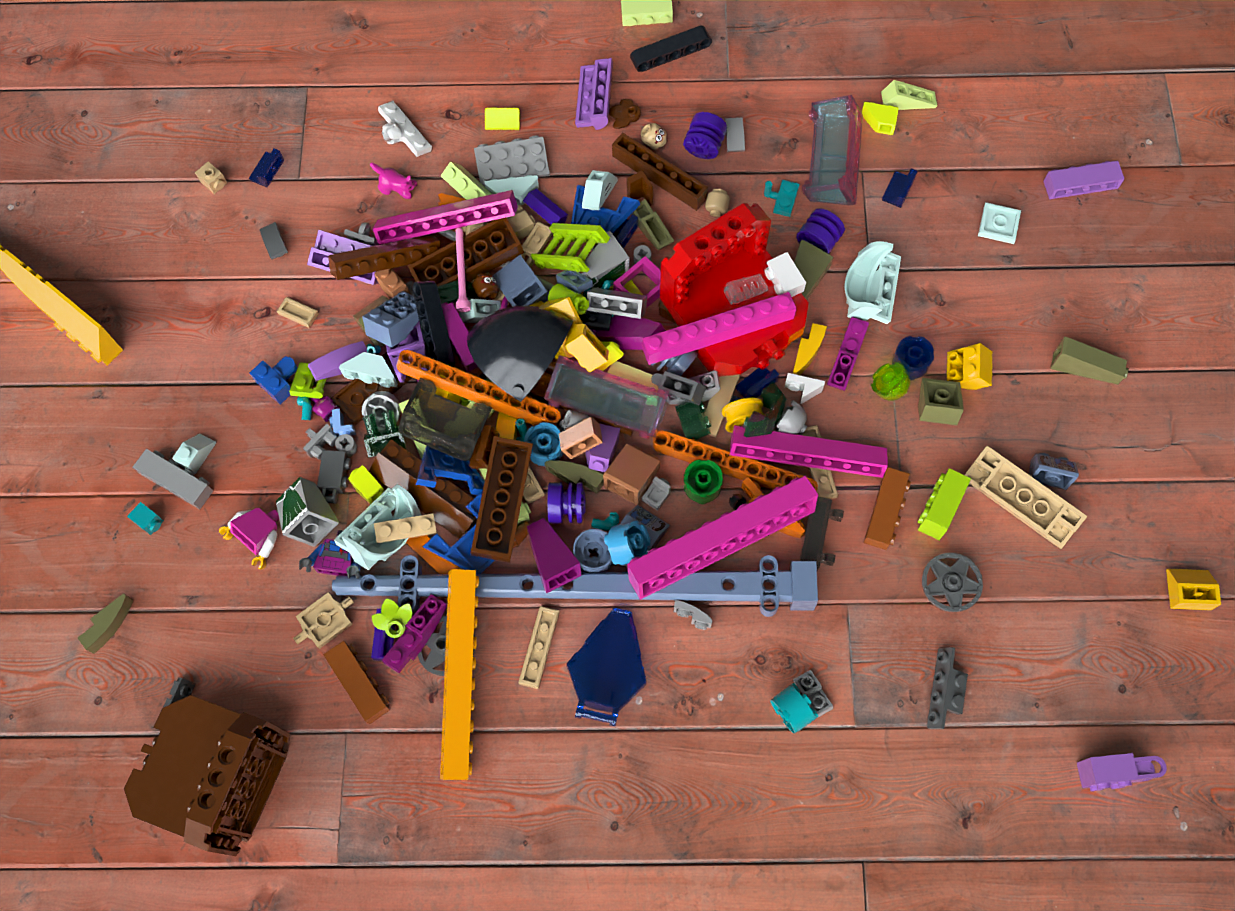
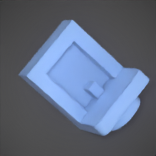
M333 409L332 417H330V426L333 428L336 436L339 437L343 434L356 435L353 425H344V416L341 410Z

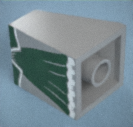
M611 231L607 232L610 237L607 243H598L584 262L590 270L581 274L592 280L594 288L602 289L606 280L616 281L630 269L629 257Z
M299 477L276 500L282 533L289 538L315 547L339 524L337 517L317 485L302 477Z

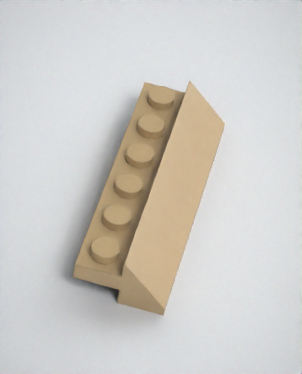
M989 446L985 447L965 474V476L971 478L970 485L1060 549L1063 548L1087 517Z

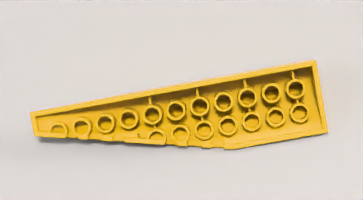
M0 245V269L39 309L55 322L53 325L61 332L64 330L68 332L66 336L73 342L76 340L80 342L78 346L86 353L90 351L92 353L90 356L98 363L102 361L108 366L123 351L99 323Z

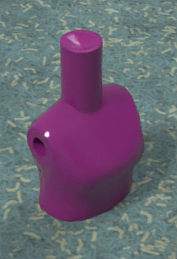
M329 396L320 399L310 398L315 403L312 407L313 412L322 417L325 422L330 421L333 409H340Z

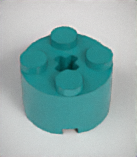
M792 683L774 696L770 703L777 715L780 714L786 727L795 734L818 718V714L812 707H809L812 703L805 693L801 695L799 688L795 683Z

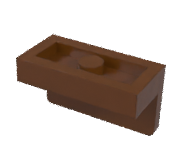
M640 171L626 178L627 197L636 200L643 197L652 206L653 186L644 172Z
M484 425L483 433L477 434L469 463L471 469L488 468L493 438L500 435L492 425Z

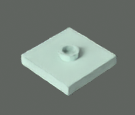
M985 202L978 236L1014 244L1021 210Z

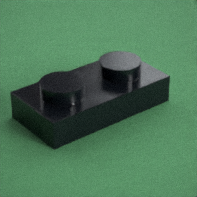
M586 310L584 314L579 315L582 323L589 329L610 331L612 314Z

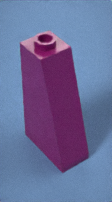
M443 303L441 305L450 343L465 372H469L478 367L468 349L467 335L469 332L453 303Z
M614 315L611 320L610 331L600 330L595 336L601 342L613 341L617 343L620 350H643L642 338L664 332L665 329L661 323L649 319Z
M545 518L527 526L529 542L546 593L581 576L580 562Z

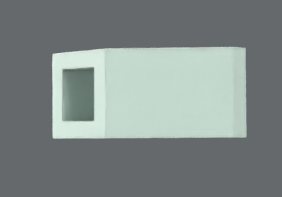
M593 170L586 180L582 208L600 210L616 185L618 178L610 172Z
M527 175L517 178L492 179L485 181V187L492 194L513 190L517 205H524V198L530 191L539 189L537 175Z
M363 352L344 362L339 367L343 376L350 380L355 378L361 379L365 383H379L386 388H390V386L397 387L398 385L394 375L380 355Z

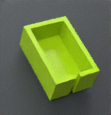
M950 468L946 474L941 473L933 487L931 496H929L925 504L926 507L918 519L917 523L920 524L918 531L940 540L948 530L971 478Z

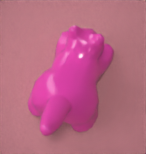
M373 162L370 163L372 169L379 174L378 189L383 194L389 195L391 191H396L403 198L411 199L412 195L409 191L417 186L416 180L411 179L410 175L404 177L394 168L387 167L383 169Z

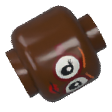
M480 273L472 283L479 299L493 300L497 297L499 286L493 275Z

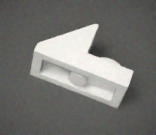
M788 373L785 387L791 391H803L800 402L802 404L821 393L825 381Z

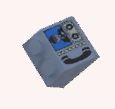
M1036 453L1030 461L1028 475L1042 485L1067 490L1079 477L1076 463L1069 461L1067 458L1050 457L1046 453Z
M639 505L627 513L620 523L638 521L639 525L645 526L651 546H647V552L656 548L670 527L669 524Z

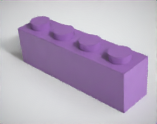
M1105 161L1100 164H1087L1081 167L1072 166L1062 170H1051L1043 182L1049 199L1118 189L1124 180V176L1118 161Z

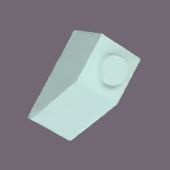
M470 299L468 301L471 303V310L459 312L463 323H478L482 318L499 310L501 304L497 300Z
M198 434L183 442L172 459L180 467L187 468L196 474L216 445V442L202 434Z

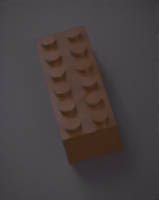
M506 217L496 219L463 237L466 284L476 279L478 274H486L525 253ZM456 241L408 266L416 282L435 281L440 298L458 289Z
M494 436L471 547V556L510 563L533 443Z

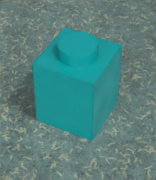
M142 502L127 516L149 535L156 532L164 521Z

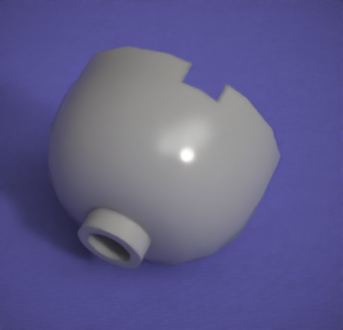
M375 392L367 397L362 405V415L367 420L366 423L374 429L386 430L393 427L400 418V402L389 392Z
M792 400L791 405L793 406L785 408L776 421V424H778L776 426L777 429L773 427L771 431L802 435L807 428L805 425L807 414L804 408Z

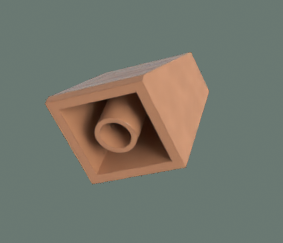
M626 444L603 475L604 488L635 505H639L643 495L660 469L659 459L653 454L647 455L635 445L630 446Z

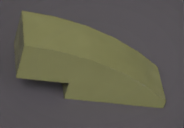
M646 199L641 201L631 216L643 234L659 251L673 243L674 240L656 211L653 212Z
M546 461L544 463L548 472L568 485L570 482H573V488L576 490L577 482H582L585 487L596 494L604 486L603 474L584 465L566 461Z
M123 593L90 618L94 625L77 637L87 651L93 654L96 653L116 633L131 608L132 598Z

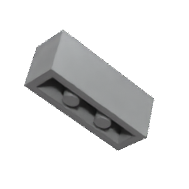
M594 287L587 292V300L589 301L588 311L639 319L646 313V295Z

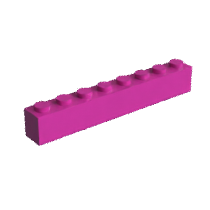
M513 190L378 219L373 227V232L380 245L515 216L518 205Z
M790 292L642 338V349L648 365L794 319L796 306Z
M735 425L731 435V456L883 478L888 467L887 448Z

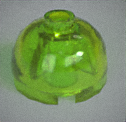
M894 362L895 364L893 365L889 363L884 364L872 376L874 380L873 384L871 383V387L876 395L884 400H898L910 388V376L904 366L898 362Z

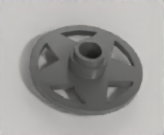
M944 553L934 557L924 568L922 588L928 600L936 607L948 612H961L969 609L978 601L983 590V579L978 567L970 559L957 553ZM945 558L959 559L951 567L940 561V559ZM969 566L974 571L978 583L966 577ZM931 567L937 579L927 586V574ZM963 594H976L971 602L962 606ZM945 595L949 606L941 604L933 596Z
M447 616L441 617L439 623L443 622L440 632L433 633L425 644L431 649L426 661L422 650L418 654L422 666L427 671L438 676H444V671L434 669L445 661Z

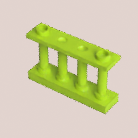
M552 223L549 229L553 233V239L543 254L532 253L530 257L535 261V265L541 269L588 272L590 269L584 263V260L596 243H607L610 237L600 225ZM563 241L556 253L551 255L557 244ZM575 241L567 255L562 256L570 243ZM587 242L579 256L574 257L582 244Z

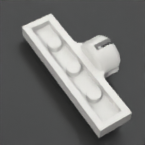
M394 101L379 106V113L388 122V124L382 127V136L388 144L393 145L402 141L416 157L431 152L432 146Z

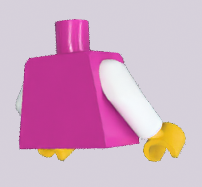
M260 508L239 511L228 522L227 527L224 526L219 529V533L222 535L226 533L223 537L226 540L232 539L234 535L255 555L259 553L260 556L252 560V565L256 566L260 560L261 565L258 569L262 570L266 567V560L264 559L268 558L278 536L276 521L279 520V515L276 510L265 514Z

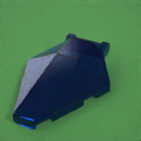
M613 608L608 616L598 624L585 640L581 649L567 662V670L578 698L575 718H589L610 723V726L616 727L619 711L646 686L647 681L631 611ZM584 706L608 713L612 712V715L584 709Z

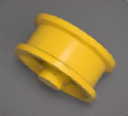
M744 398L723 407L721 412L727 420L726 430L732 433L734 425L749 428H759L764 425L767 417L762 413V400L759 398Z

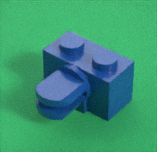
M285 356L273 368L266 362L261 361L249 374L261 388L281 405L290 396V385L287 380L297 371V365L292 358Z

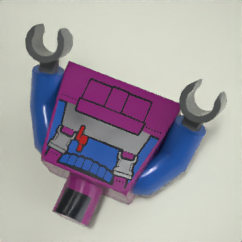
M338 530L337 536H339L343 532V530ZM325 539L324 543L320 544L307 558H302L299 561V570L306 567V572H311V566H313L317 573L348 576V579L352 575H356L357 579L360 578L359 572L362 566L355 563L350 552L337 546L333 539Z

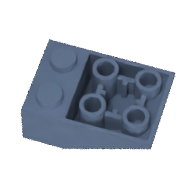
M521 255L493 275L500 290L512 306H529L539 301L545 303L548 300L549 292Z
M404 291L362 316L366 335L390 347H394L406 339L419 321L414 296Z

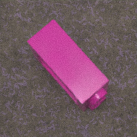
M644 256L613 282V291L630 293L623 286L642 271L657 285L646 294L647 308L660 297L661 270Z

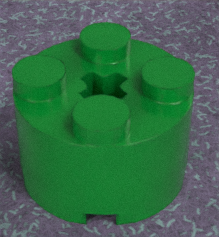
M700 459L690 463L684 474L683 487L686 495L699 504H706L719 496L723 483L721 468L711 460Z

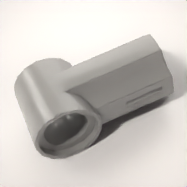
M568 410L564 419L557 423L556 427L560 432H563L568 427H572L589 417L587 414Z

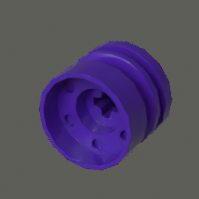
M709 112L696 113L692 118L683 145L685 149L695 157L702 159L715 158L718 156L719 149L727 132L726 122L719 116Z
M815 209L798 231L796 238L799 244L803 239L830 254L835 243L844 234L845 227L840 218L825 209Z
M562 482L549 483V523H562L564 515H568L569 523H573L574 515H577V523H583V517L586 512V495L583 483L577 482V491H573V482L569 483L568 491H564Z

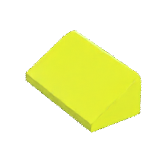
M485 108V130H520L519 108Z

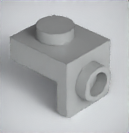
M655 476L653 483L643 495L642 501L658 511L671 493L669 482Z

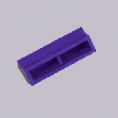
M538 189L530 191L524 198L523 202L549 224H564L566 222L568 214Z
M377 608L376 614L381 613V609ZM395 624L391 626L393 630H395ZM376 627L374 629L371 658L374 661H382L393 647L394 638L388 636L385 630H380Z

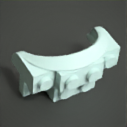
M882 241L872 242L858 252V256L850 266L845 279L846 303L849 305L847 317H854L863 321L873 318L885 324L891 322L901 256L890 252L893 250V244Z
M396 484L392 489L388 487L334 541L337 546L350 552L355 563L369 570L378 560L386 561L408 540L407 538L377 544L374 523L421 516L420 510L411 494ZM395 509L394 516H392L391 512Z

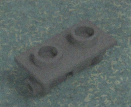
M178 677L177 681L174 680L169 693L173 696L171 699H166L163 707L190 696L195 683Z

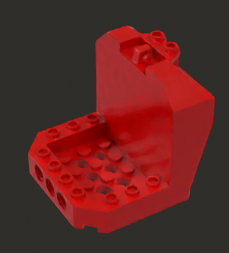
M742 203L678 242L673 248L675 254L670 259L665 257L661 262L660 299L678 327L778 296L773 282L768 280L765 275V270L769 267L767 261L773 259L766 250L771 219L758 204L753 203L750 207L748 203ZM802 293L792 297L796 306L794 319L695 350L698 352L697 356L709 372L717 370L719 377L739 375L751 367L763 370L770 365L769 359H781L785 355L784 351L789 344L803 335L809 302Z

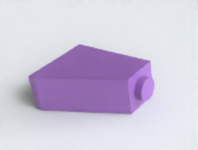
M600 424L603 442L592 449L586 450L585 455L589 469L605 472L611 465L619 442L620 428Z

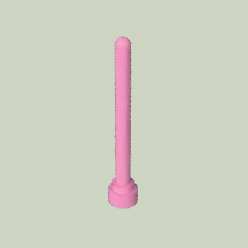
M458 227L456 229L459 298L456 301L457 312H468L471 310V303L466 297L463 230Z

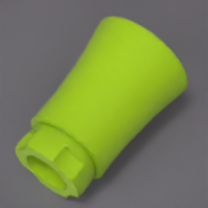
M564 284L554 285L548 294V301L570 297L579 315L584 314L589 308V301L586 297L569 289Z

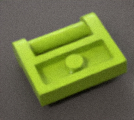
M300 362L289 390L290 395L322 398L327 378L318 380L316 387L313 388L315 378L308 368L309 363Z

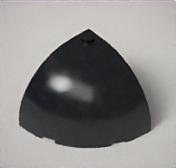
M537 306L507 307L495 311L494 314L484 317L476 323L467 335V345L473 360L481 371L499 388L522 402L554 359L573 321L556 311L539 309Z

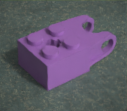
M420 321L417 322L406 339L394 347L386 345L387 354L400 383L406 379V375L399 372L396 366L401 351L411 350L428 357Z
M1133 753L1090 757L1077 762L1082 788H1090V791H1100L1106 788H1125L1126 786H1132V783L1143 782L1161 777L1167 770L1166 763L1162 758L1158 756L1134 758ZM1151 761H1157L1160 764L1161 770L1159 773H1155V768Z

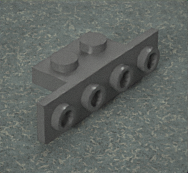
M953 647L938 649L928 715V729H944L947 711L956 715L963 714L968 674L953 669L956 649Z

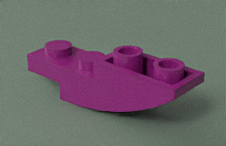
M851 317L829 377L828 386L845 391L869 322Z
M430 594L406 624V631L382 659L383 663L400 673L410 659L414 661L436 629L447 604Z

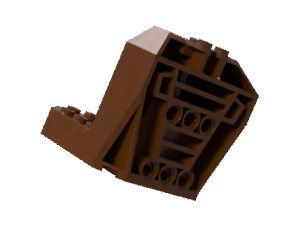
M190 695L162 708L153 727L160 730V733L154 738L152 746L144 743L141 752L148 755L143 761L142 770L133 768L124 787L126 798L134 818L182 836L185 843L205 851L237 856L241 850L238 845L242 841L248 842L252 837L287 758L288 750L283 747L284 742L288 743L290 740V733L263 719L244 712L239 714Z

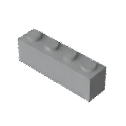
M146 449L133 468L139 474L200 510L213 492L209 487L210 483L202 477L199 479L195 478V474L187 468L184 470L178 468L180 465L172 459H169V461L163 459L165 456L156 450L151 452Z

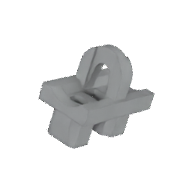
M362 223L358 233L347 229L344 231V235L349 239L362 241L373 246L379 245L376 238L369 236V223Z
M328 424L317 434L310 428L305 431L311 440L303 449L311 458L314 456L321 460L322 451L324 450L322 447L326 443L331 447L335 446L337 436Z

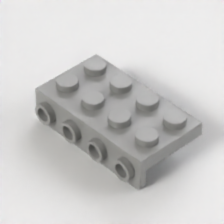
M531 136L525 140L517 138L512 140V142L505 143L504 141H499L495 145L481 144L474 148L479 181L483 186H485V181L492 179L517 178L527 175H537L538 178L550 176L543 137Z

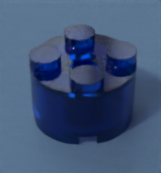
M905 337L899 342L893 355L892 365L899 375L908 380H915L924 376L934 360L933 346L924 337Z

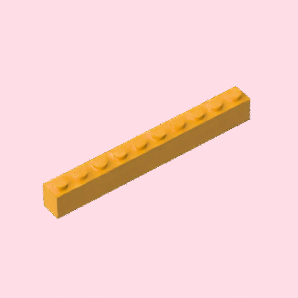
M451 569L448 574L440 779L468 780V775L472 774V763L469 762V754H472L473 751L470 732L472 733L474 728V722L470 718L471 711H474V699H471V691L475 689V678H472V670H475L476 667L473 649H476L477 638L474 637V628H477V616H474V609L478 607V596H475V588H478L479 576H476V570Z

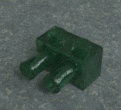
M388 410V414L387 411L381 413L386 427L384 430H378L374 414H370L369 418L368 415L362 417L367 431L364 434V443L368 458L377 456L378 452L381 453L390 440L406 449L402 425H397L394 410Z

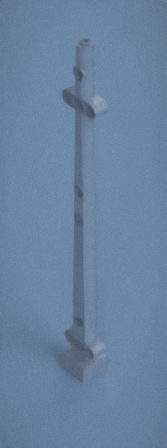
M408 555L401 560L400 575L368 574L360 575L359 579L356 578V575H352L350 579H348V576H337L332 581V590L335 591L336 595L398 596L399 607L408 601H413L411 606L413 616L419 609L420 597H429L430 594L435 597H448V574L422 575L420 562L416 557ZM767 555L760 560L759 569L756 571H697L641 600L759 602L760 612L766 617L776 614L779 602H790V611H814L818 602L816 561H792L789 570H778L776 558ZM416 563L412 570H407L409 564ZM770 563L773 569L766 570L763 564ZM628 572L581 573L580 577L570 581L573 583L571 589H564L562 585L549 593L545 592L539 573L476 574V576H479L478 588H475V596L483 598L640 600L629 581ZM370 582H375L373 588L367 589V585ZM409 582H414V586L411 589H406V585ZM527 582L533 583L531 589L527 590L523 587ZM729 582L734 587L731 590H727L723 587V584ZM769 582L773 584L774 588L767 590L763 584ZM771 602L775 608L771 610L766 609L764 603Z

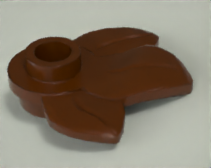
M621 99L620 105L612 106L609 109V115L615 118L613 128H624L630 122H636L640 119L641 110L630 99Z

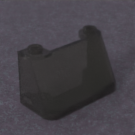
M420 377L403 410L399 432L405 437L457 459L469 460L492 407L484 403H475L471 409L437 395V388L434 383Z

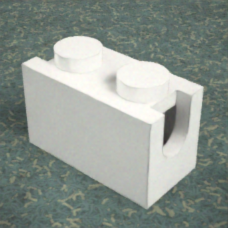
M788 252L767 261L769 267L766 268L765 275L768 280L773 282L777 295L790 292L791 297L804 292L806 281Z

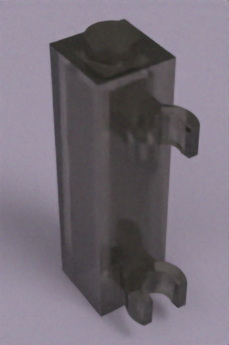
M823 497L817 498L815 512L807 517L799 561H816L817 571L820 563L833 566V563H835L836 555L822 553L828 519L841 522L844 514L843 510L831 509L832 499Z

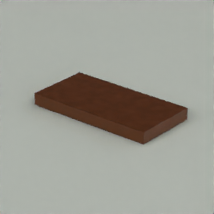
M387 352L382 357L394 375L398 384L397 387L390 386V388H386L379 383L372 382V384H368L361 379L355 378L331 397L334 404L340 408L355 426L365 418L362 415V405L367 397L378 391L394 394L412 379V377L406 375L405 381L399 382Z

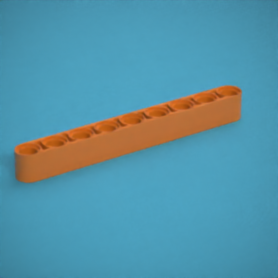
M403 350L399 354L396 366L398 371L405 375L516 419H523L526 423L534 426L542 422L551 423L556 426L560 419V412L552 406L527 396L520 402L492 382L414 351Z
M660 430L653 435V448L658 453L689 463L695 460L707 461L713 457H718L721 461L715 463L721 468L722 474L743 481L749 477L752 481H756L759 486L771 490L779 486H786V481L804 477L750 458L731 456L728 451L667 431ZM663 439L666 443L659 444L657 440ZM682 445L684 449L677 450L675 446ZM700 451L702 455L695 456L693 452ZM736 463L739 467L732 468L729 464ZM755 469L757 473L750 474L748 470ZM773 475L776 479L769 480L766 476ZM807 477V479L817 492V482Z

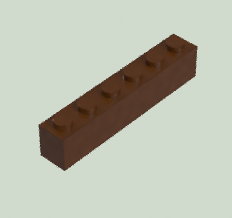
M623 132L612 144V157L637 173L643 171L648 180L696 211L707 199L708 187Z
M433 234L332 254L328 255L330 273L337 280L410 265L441 249L440 240Z

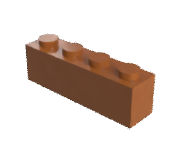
M887 467L864 539L865 544L887 550L889 545L894 544L896 534L893 531L895 527L898 528L901 520V516H898L899 510H903L906 498H903L905 492L909 491L911 481L908 480L909 473Z
M342 641L323 655L364 721L371 724L390 711L387 706L390 702L384 693L379 694L376 689L379 687L373 676L369 678L366 671L368 668L363 660L358 661L355 655L358 652L352 643L348 645L345 641Z

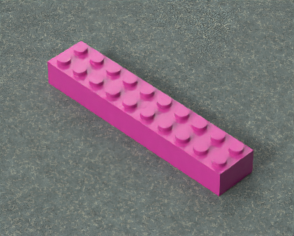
M806 476L800 479L795 478L788 485L776 487L771 493L760 495L753 502L742 504L737 510L731 513L726 512L719 519L713 522L708 521L701 528L695 531L690 530L683 537L677 540L672 539L659 549L653 548L648 554L633 558L627 564L629 581L641 600L814 513L818 493Z

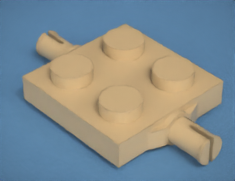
M329 592L296 616L303 631L293 637L295 642L299 644L308 637L313 640L319 649L352 625L346 616L345 609L354 603L353 600L348 596V598L339 603L334 600Z

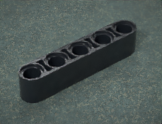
M701 25L638 48L630 54V59L638 72H644L703 50L711 45L712 39L706 28Z
M433 280L414 282L412 292L427 355L431 359L455 367V359L437 285Z

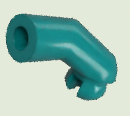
M366 345L367 353L377 355L381 352L379 345Z
M298 396L297 404L302 406L301 420H311L312 405L310 398Z
M517 419L515 424L520 437H517L516 440L524 442L528 429L523 419Z
M611 512L605 520L593 518L591 527L609 531L613 526L618 525L620 521L619 514Z

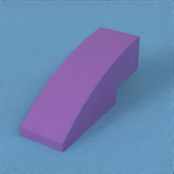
M363 341L341 347L309 363L308 368L316 381L341 375L340 365L363 352H367V347Z

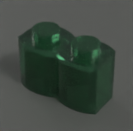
M686 401L675 406L686 438L697 440L711 434L709 428L712 425L708 416L705 417L704 415L706 408L702 401L700 405Z

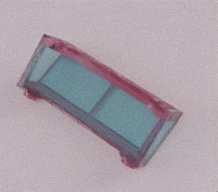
M852 95L812 102L809 118L814 122L810 177L802 185L803 194L806 195L810 202L855 205L857 201L863 114Z
M559 355L544 399L549 401L548 405L559 408L561 405L639 432L638 436L650 439V436L656 437L672 396L668 391L656 390L653 387H648L598 369H594L589 373L579 362Z

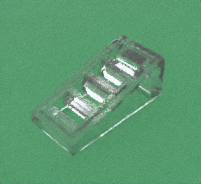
M761 274L727 282L724 288V293L731 305L768 291V287Z

